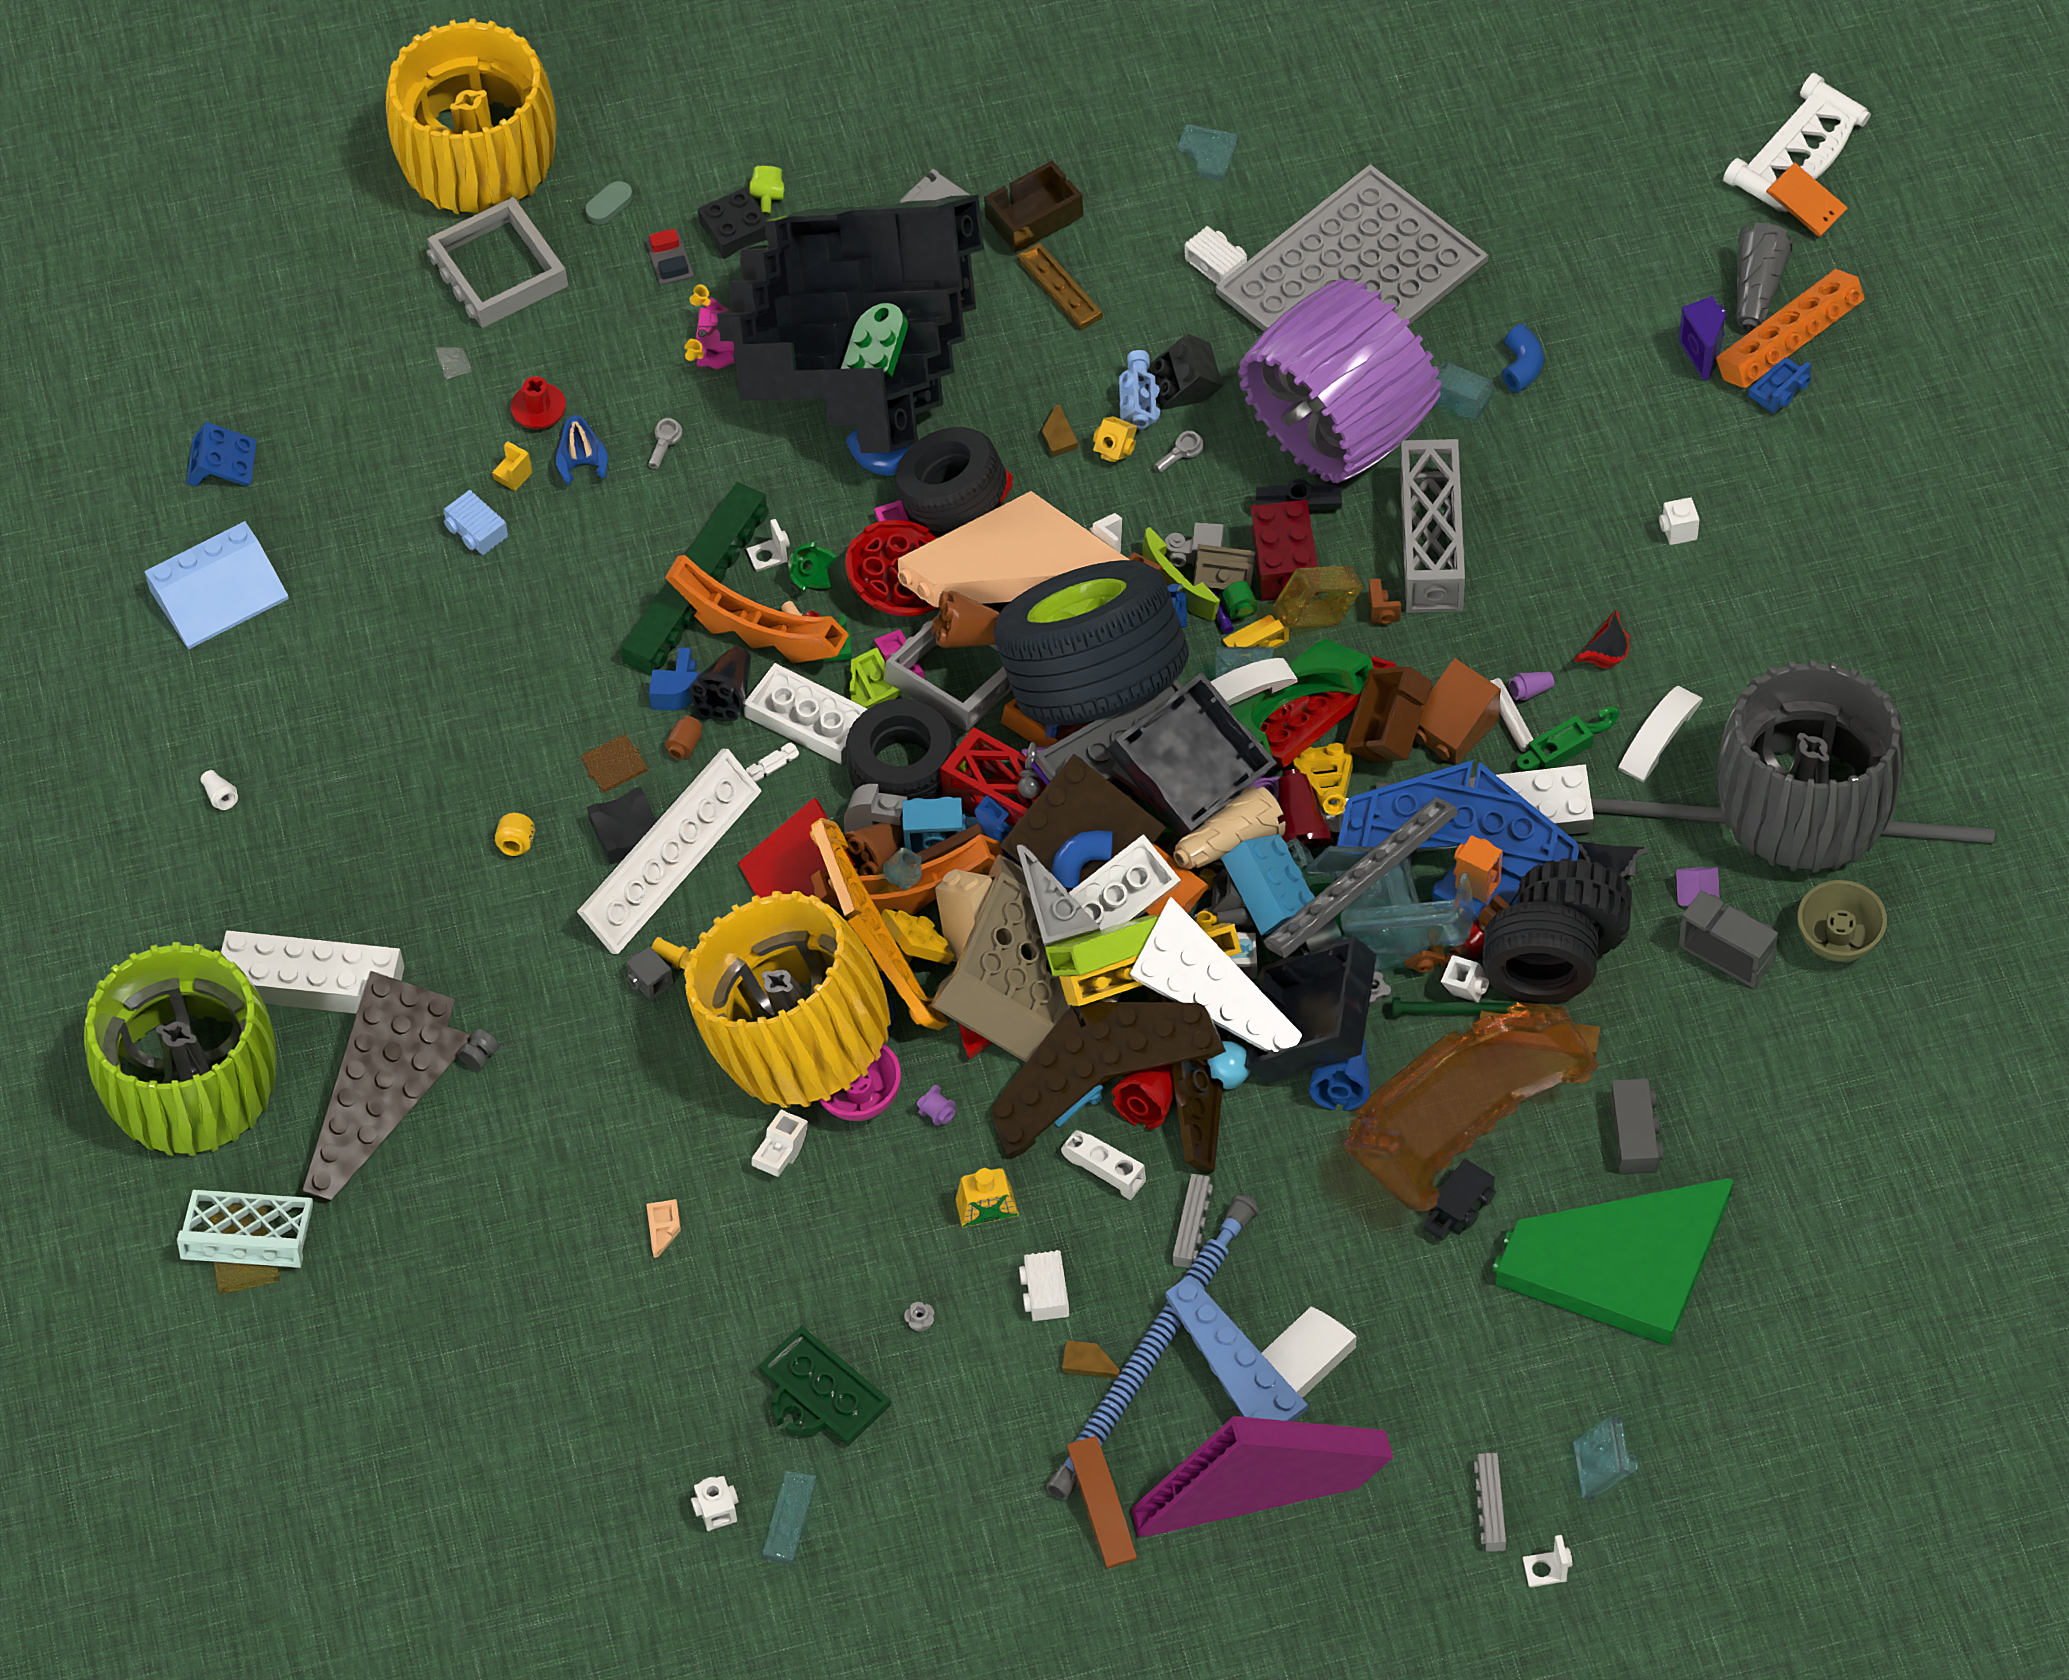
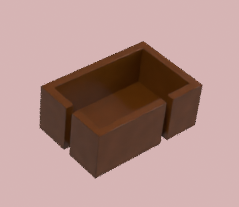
M1410 666L1370 669L1344 748L1368 763L1386 762V759L1388 761L1408 760L1423 713L1420 707L1426 704L1433 681Z

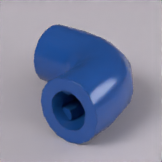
M1519 324L1512 328L1504 340V344L1516 355L1517 359L1502 370V378L1506 386L1515 393L1528 387L1540 375L1544 364L1542 345L1524 324Z
M858 430L853 431L847 437L846 443L852 456L861 467L874 474L895 475L899 461L910 448V446L889 453H861L860 444L857 440Z
M1095 830L1080 832L1066 840L1054 856L1050 873L1064 888L1077 887L1079 885L1081 868L1085 863L1091 860H1111L1113 831Z

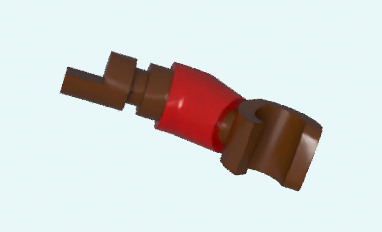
M1496 894L1477 916V920L1469 925L1454 941L1455 946L1451 949L1452 954L1447 953L1445 960L1440 963L1445 969L1438 978L1440 982L1452 955L1474 961L1483 952L1484 933L1487 923L1499 911L1510 906L1499 895Z

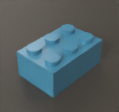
M1280 834L1244 840L1221 857L1261 935L1276 931L1315 898L1305 883L1300 868L1295 864L1288 850L1287 843Z

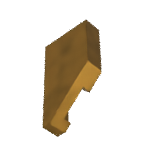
M1060 404L1055 405L1042 429V437L1052 457L1078 449V441Z
M1066 1340L1062 1366L1063 1373L1115 1379L1120 1375L1119 1368L1098 1344Z

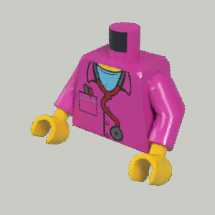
M701 284L697 285L693 289L694 294L690 297V302L695 306L701 304L704 306L700 308L697 337L696 339H689L684 346L687 350L685 357L688 361L696 359L697 367L709 366L719 370L735 363L733 358V341H720V333L717 329V314L730 309L712 297L708 298L709 291L707 287Z

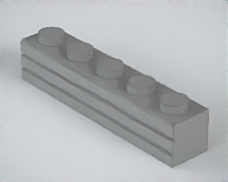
M1191 1174L1173 1253L1174 1266L1190 1268L1198 1257L1199 1251L1196 1248L1197 1245H1201L1202 1241L1200 1230L1201 1228L1204 1229L1206 1223L1204 1212L1209 1210L1210 1201H1207L1208 1195L1211 1196L1213 1191V1184H1210V1177Z
M1497 1453L1478 1454L1477 1461H1474V1473H1478L1479 1477L1475 1482L1476 1491H1480V1497H1477L1478 1509H1482V1515H1479V1526H1483L1484 1530L1481 1533V1545L1485 1544L1486 1552L1505 1551L1506 1536Z

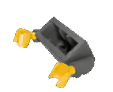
M1226 867L1216 874L1210 868L1202 869L1198 878L1209 885L1206 891L1213 888L1212 912L1217 915L1204 910L1200 911L1196 917L1197 925L1204 929L1211 927L1212 924L1230 923L1237 924L1246 930L1252 929L1256 924Z

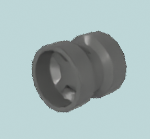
M476 1029L470 1036V1042L463 1044L458 1050V1055L466 1065L480 1071L486 1065L487 1057L494 1055L499 1049V1044L488 1032Z

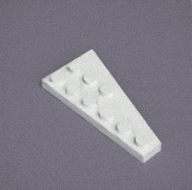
M1170 897L1128 976L1176 1003H1201L1209 1011L1214 1024L1266 1052L1271 1049L1276 1052L1297 1045L1302 1034L1177 902Z

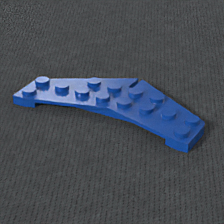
M1472 760L1349 798L1345 806L1337 851L1347 853L1371 852L1435 797L1454 805L1458 814L1416 849L1459 846L1461 843L1466 844L1470 836L1473 835L1479 839H1486L1495 847L1502 849V868L1523 878L1533 867L1538 864L1544 865L1546 861L1554 860V862L1568 858L1570 861H1577L1579 847L1573 838L1480 761L1474 788L1468 787L1473 766Z

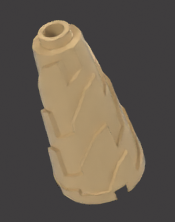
M1253 785L1240 793L1241 795L1227 803L1224 809L1204 821L1205 824L1178 842L1173 854L1176 863L1186 869L1194 867L1198 869L1221 859V857L1244 840L1280 834L1282 837L1285 833V821L1280 824L1277 817L1283 815V812L1274 796L1263 786L1256 789L1257 785Z

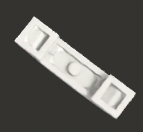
M1273 658L1232 670L1211 681V684L1230 706L1268 688L1271 693L1288 687L1297 683V677L1284 658Z
M1676 686L1654 709L1634 738L1618 770L1644 783L1658 764L1662 751L1683 722L1689 721L1702 703L1703 698L1680 686Z

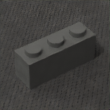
M1648 1078L1612 1080L1610 1096L1620 1175L1657 1172L1658 1161L1663 1160L1662 1142L1656 1141V1134L1660 1133L1659 1117L1653 1116L1652 1108H1656L1655 1089L1650 1090Z

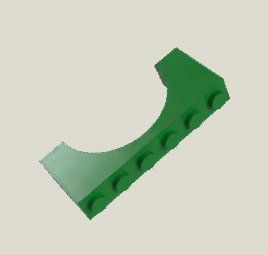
M1323 638L1288 664L1297 677V683L1274 693H1271L1268 688L1232 704L1230 709L1240 723L1253 733L1272 756L1266 733L1260 730L1268 716L1284 704L1309 694L1330 691L1346 692L1354 695L1359 694L1363 691L1369 670L1373 669L1371 658Z

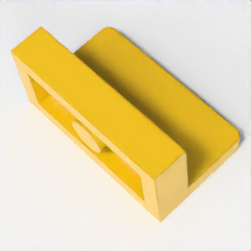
M1268 615L1225 637L1223 644L1237 663L1242 666L1288 642L1289 624L1283 617L1275 620L1272 615Z

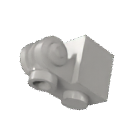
M1195 523L1194 537L1189 541H1185L1184 536L1180 533L1168 535L1165 539L1167 544L1166 558L1174 567H1182L1186 563L1192 564V567H1195L1198 544L1223 547V524Z

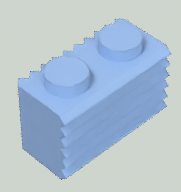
M468 490L443 509L445 514L444 524L447 529L453 534L458 532L470 550L476 549L482 555H485L486 552H489L491 548H494L495 545H498L499 542H502L508 536L504 519H501L493 509H490L486 503H483L471 490Z

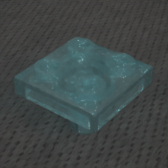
M1610 1415L1573 1441L1582 1498L1595 1499L1623 1478L1634 1473L1637 1468L1638 1461H1633L1637 1459V1456L1627 1453L1622 1419L1619 1416Z

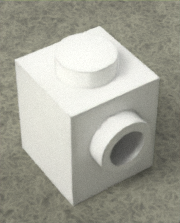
M1692 497L1664 503L1663 515L1659 516L1661 530L1666 533L1669 544L1673 545L1697 540L1699 517Z
M1452 955L1441 980L1442 984L1452 995L1473 1002H1479L1481 995L1487 991L1489 980L1478 962Z

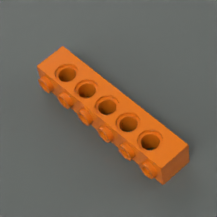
M1835 269L1716 357L1722 379L1744 389L1747 388L1782 359L1790 356L1864 301L1859 278Z

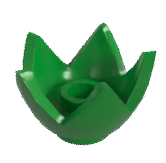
M817 542L800 545L789 558V575L792 581L803 591H806L809 587L829 588L831 587V581L827 568L835 562L838 556L828 549L819 547ZM807 560V567L804 570L803 563Z

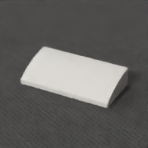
M776 663L773 664L746 699L744 706L746 718L841 765L847 758L846 739L854 721L867 710V708Z
M1143 834L1070 891L1069 894L1076 899L1087 914L1098 923L1100 930L1139 918L1180 885L1181 880Z
M1310 1307L1261 1354L1303 1398L1356 1348V1335L1332 1317Z

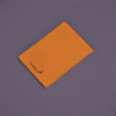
M1793 163L1766 190L1767 194L1773 197L1819 238L1848 209L1847 206L1797 165V163Z

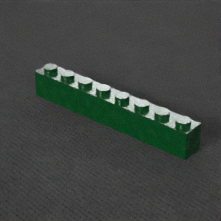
M736 482L690 547L686 556L701 570L719 583H722L730 564H734L738 560L740 550L745 543L751 541L755 528L760 522H764L768 515L769 508L767 507L766 494ZM668 580L621 646L623 663L651 676L652 670H658L659 667L662 668L665 665L669 652L673 647L679 645L687 626H691L696 620L694 615L697 610Z

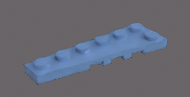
M1191 1275L1166 1292L1168 1302L1185 1329L1192 1335V1340L1199 1351H1202L1211 1370L1221 1381L1230 1400H1233L1241 1417L1294 1421L1308 1411V1404Z

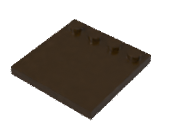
M1073 754L999 846L1021 863L1017 846L1022 844L1035 855L1038 861L1050 873L1057 851L1066 840L1080 832L1095 830L1113 831L1112 858H1114L1143 834L1154 845L1167 828L1077 755ZM1091 860L1085 863L1081 868L1079 884L1109 861ZM1065 888V889H1066L1067 892L1069 893V892L1072 891L1074 888Z

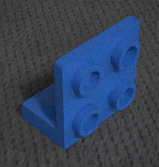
M205 421L192 438L186 483L197 487L203 478H207L209 474L244 486H249L252 479L256 439Z

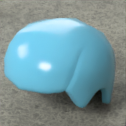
M1222 1041L1226 1052L1207 1060L1210 1066L1211 1077L1220 1079L1225 1089L1238 1088L1251 1072L1244 1066L1247 1050L1236 1042Z

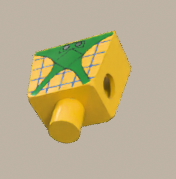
M982 1168L975 1174L960 1178L956 1205L962 1228L1019 1216L1013 1190L1004 1169L990 1170Z

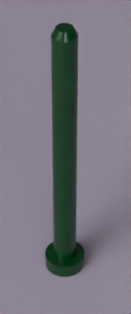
M1392 997V1018H1400V1013L1480 1014L1481 1011L1508 1015H1533L1536 1013V1005L1533 1003L1400 1001V997Z

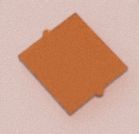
M626 734L581 755L582 761L590 771V778L595 779L603 793L648 771V767L640 757L639 749L634 748Z

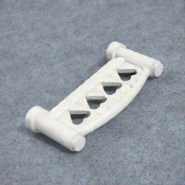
M1816 73L1808 77L1800 91V96L1806 99V101L1787 123L1784 124L1749 164L1736 158L1729 165L1723 177V181L1730 186H1739L1780 212L1784 211L1786 213L1788 210L1767 194L1766 190L1777 180L1772 169L1787 170L1793 164L1787 151L1809 154L1810 158L1805 159L1804 165L1800 167L1816 180L1838 157L1850 136L1853 126L1859 125L1863 127L1871 115L1867 108L1824 83V78ZM1818 117L1838 119L1840 124L1834 126V131L1826 132ZM1802 134L1822 136L1825 138V141L1819 143V148L1811 149Z

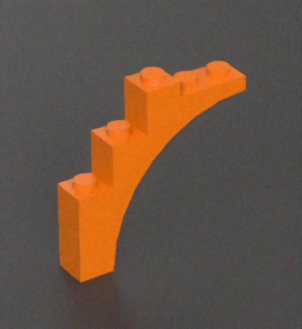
M686 555L677 556L665 576L697 610L694 616L711 634L735 631L751 649L774 645L792 664L836 657L849 636L832 616L809 617L777 611L745 598L713 579Z
M979 834L954 851L922 865L897 872L859 877L880 915L885 909H896L915 915L937 898L935 888L943 881V877L948 872L957 869L988 876L997 855L1005 856L998 840ZM817 871L811 876L816 897L824 903L841 908L837 894L832 890L828 882L831 879L829 873Z

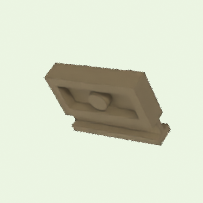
M1198 544L1192 585L1195 586L1203 582L1210 588L1225 589L1234 582L1245 581L1249 583L1251 588L1253 560L1256 551Z

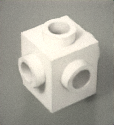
M724 1476L718 1478L709 1477L694 1485L696 1497L691 1498L696 1517L702 1515L707 1531L737 1522L734 1504L739 1503L734 1486H727Z

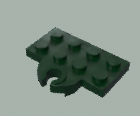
M802 1325L758 1366L759 1372L778 1387L773 1393L771 1401L777 1425L779 1426L783 1423L784 1417L788 1413L794 1412L801 1416L799 1420L791 1422L786 1426L787 1434L792 1436H811L827 1428L844 1444L849 1446L891 1406V1399Z

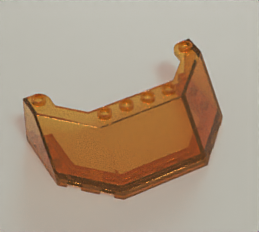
M1518 1002L1507 1008L1509 1013L1494 1019L1492 1014L1471 1023V1030L1458 1035L1456 1030L1445 1034L1372 1093L1365 1104L1356 1109L1359 1116L1352 1119L1348 1129L1351 1137L1344 1139L1342 1144L1344 1149L1408 1209L1427 1211L1433 1208L1438 1203L1437 1199L1440 1196L1437 1187L1432 1186L1438 1170L1449 1166L1455 1155L1471 1148L1477 1137L1493 1130L1496 1127V1122L1503 1116H1508L1515 1112L1518 1108L1517 1105L1525 1098L1562 1082L1582 1084L1592 1077L1591 1073L1599 1067L1598 1062L1564 1007Z

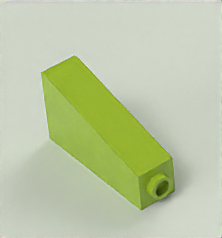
M1160 914L1144 916L1095 933L1045 947L1052 975H1083L1139 955Z

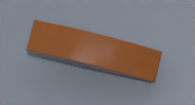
M1097 1435L1067 1444V1451L1087 1508V1516L1106 1568L1109 1569L1137 1560L1123 1511Z

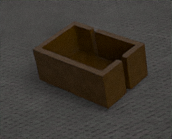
M1053 160L1009 183L1010 206L1008 204V189L1005 186L984 197L985 218L1015 253L1084 216L1083 195L1070 180L1066 181V175Z

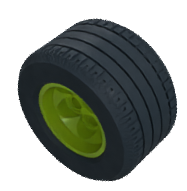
M1118 560L1088 565L1041 582L1013 599L999 614L993 630L994 641L1019 709L1025 716L1046 725L1086 723L1133 708L1158 695L1174 683L1181 675L1189 657L1188 644L1165 578L1154 567L1134 560Z

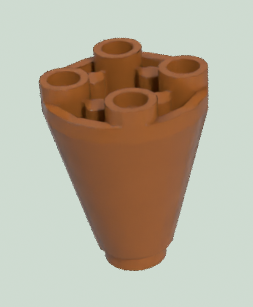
M942 591L939 598V608H941L939 618H934L931 629L932 635H937L936 644L942 648L996 645L993 630L1000 613L956 591Z
M878 823L843 833L849 846L846 850L855 864L853 867L858 876L882 874L904 840L903 827L888 823Z

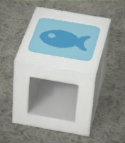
M1239 931L1237 936L1242 953L1230 956L1229 958L1249 979H1257L1255 933Z

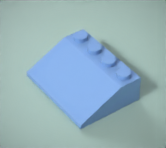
M245 521L144 571L150 592L188 650L289 599L259 541Z

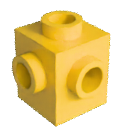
M1114 416L1104 418L1101 426L1094 433L1093 441L1095 445L1093 450L1101 453V458L1111 462L1127 458L1135 448L1136 440H1134V436L1138 426Z

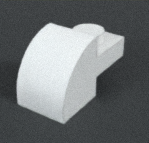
M780 1110L767 1128L766 1139L752 1157V1166L779 1177L787 1164H793L798 1156L806 1136L808 1121Z

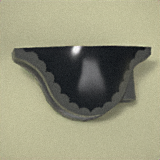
M1576 841L1579 847V854L1583 860L1589 863H1600L1604 868L1610 867L1615 870L1617 875L1620 874L1622 877H1634L1636 858L1648 851V847L1610 846Z

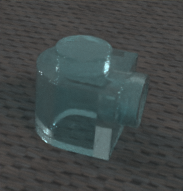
M900 848L883 864L885 878L890 883L896 884L904 890H907L910 886H915L922 876V857L909 849Z

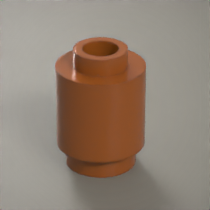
M683 716L673 727L665 742V748L674 759L682 760L691 757L702 736L701 730L703 726L697 719L691 716Z

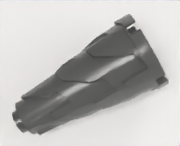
M1754 223V228L1748 230L1749 224H1747L1739 232L1737 257L1738 298L1735 318L1741 329L1747 332H1751L1766 321L1773 294L1777 290L1781 274L1786 267L1789 255L1792 253L1793 236L1791 235L1788 239V231L1786 229L1769 223Z

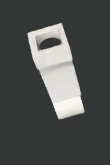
M1075 1130L1061 1147L1063 1155L1070 1162L1084 1167L1120 1190L1121 1195L1130 1201L1146 1181L1144 1164L1090 1134L1087 1135L1082 1131Z

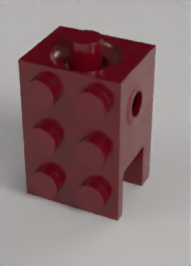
M1307 500L1252 505L1253 525H1251L1253 550L1256 551L1254 557L1261 601L1318 595V563Z

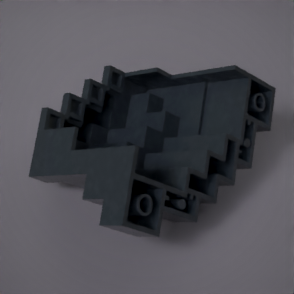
M948 196L937 200L906 201L885 206L807 209L765 221V236L768 245L753 246L740 250V264L744 277L729 282V298L732 309L717 314V329L720 333V341H733L734 344L733 358L736 363L737 389L740 400L826 398L825 412L828 417L829 426L858 425L857 440L860 444L861 453H889L917 442L918 434L915 415L944 405L941 377L955 373L952 345L966 341L963 313L976 309L971 253L984 250L979 196ZM890 303L899 307L907 318L908 328L893 376L891 378H884L883 367L841 369L855 324L861 315L878 304ZM889 314L883 316L880 321L885 320Z

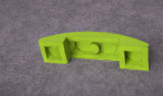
M1150 527L1145 529L1142 545L1143 557L1162 566L1161 574L1165 578L1167 585H1183L1184 588L1179 590V592H1185L1188 611L1204 619L1215 620L1220 600L1203 582L1193 586L1165 557L1167 544Z

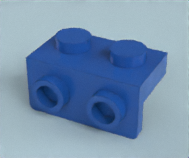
M1785 357L1749 389L1748 396L1775 414L1782 406H1788L1799 390H1804L1809 385L1812 379L1810 376L1812 365L1805 362L1800 367Z

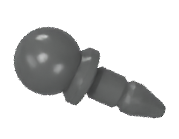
M1031 742L1027 749L1026 770L1020 771L1022 778L1018 783L1020 795L1028 799L1036 797L1041 791V783L1038 779L1040 776L1031 766L1035 755L1038 754L1034 742Z

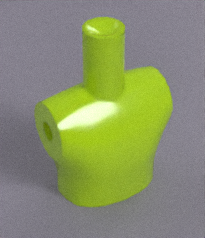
M756 166L753 169L749 193L753 198L761 199L760 209L766 217L771 215V200H783L784 183L782 181V170L772 166Z

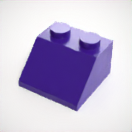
M1713 296L1683 306L1681 313L1679 342L1704 381L1710 379L1717 361L1716 357L1721 352L1722 338L1725 336L1724 321L1726 320V312L1722 305L1717 304Z

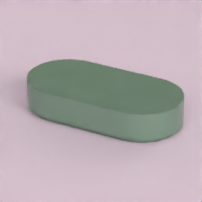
M616 181L604 188L587 203L586 214L588 220L593 224L601 225L613 219L631 203L633 195L630 185L622 181Z

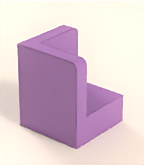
M1691 867L1676 870L1679 905L1689 906L1701 890L1709 895L1712 894L1719 897L1718 867Z

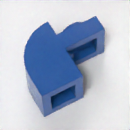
M679 647L675 671L652 670L649 689L651 709L679 710L692 703L690 687L698 676V672H696L697 661L692 659L690 648Z

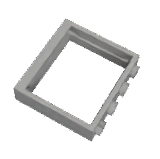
M514 197L427 238L429 245L427 254L431 258V263L439 266L444 282L446 284L450 283L453 286L452 290L456 299L459 302H464L468 316L475 318L481 328L568 287L566 269ZM510 222L545 272L481 302L447 252Z
M933 620L927 621L914 637L911 636L905 641L903 647L896 653L890 654V658L885 664V681L915 700L933 706L944 714L945 718L968 731L1012 690L1005 668L1003 666L964 703L955 699L909 670L936 645L937 635H932L931 633ZM989 645L990 647L998 651L996 645Z

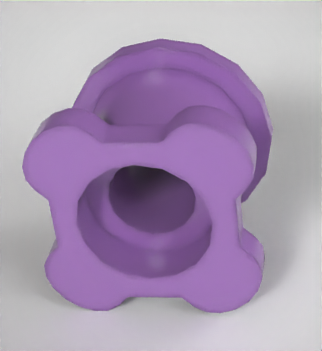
M934 1085L917 1102V1106L920 1108L918 1113L921 1116L928 1114L935 1125L949 1123L956 1113L954 1110L956 1103L940 1094L941 1088L938 1085Z

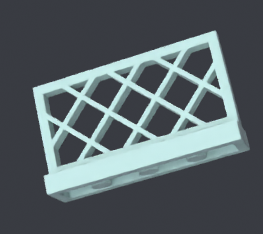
M193 1190L183 1230H179L177 1238L180 1258L301 1268L303 1261L302 1249L313 1207V1199ZM198 1201H211L214 1206L204 1212H201L197 1207ZM233 1203H241L244 1208L234 1214H231L226 1209V1207ZM263 1205H270L274 1208L273 1211L263 1217L256 1211V1209ZM293 1207L304 1208L303 1213L293 1219L286 1213V1211ZM221 1211L226 1219L213 1225L208 1218ZM251 1213L256 1221L243 1227L238 1220ZM281 1216L286 1223L274 1230L268 1222ZM201 1222L209 1228L204 1232L191 1231L193 1227ZM231 1224L238 1230L235 1234H222L220 1232ZM262 1226L268 1232L265 1236H251L250 1234ZM290 1229H293L298 1234L297 1239L280 1237V1235Z

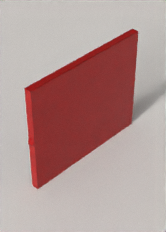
M816 798L811 799L738 862L755 896L758 895L760 898L772 896L773 891H780L782 894H792L793 891H799L807 897L811 895L816 896L811 876L819 870L828 872L819 847L810 836V832L813 831L811 824L820 818L829 820ZM845 849L844 851L846 852V854H847L848 858L850 859L852 865L855 866V864H854V862L852 861L850 855L848 854L847 850Z

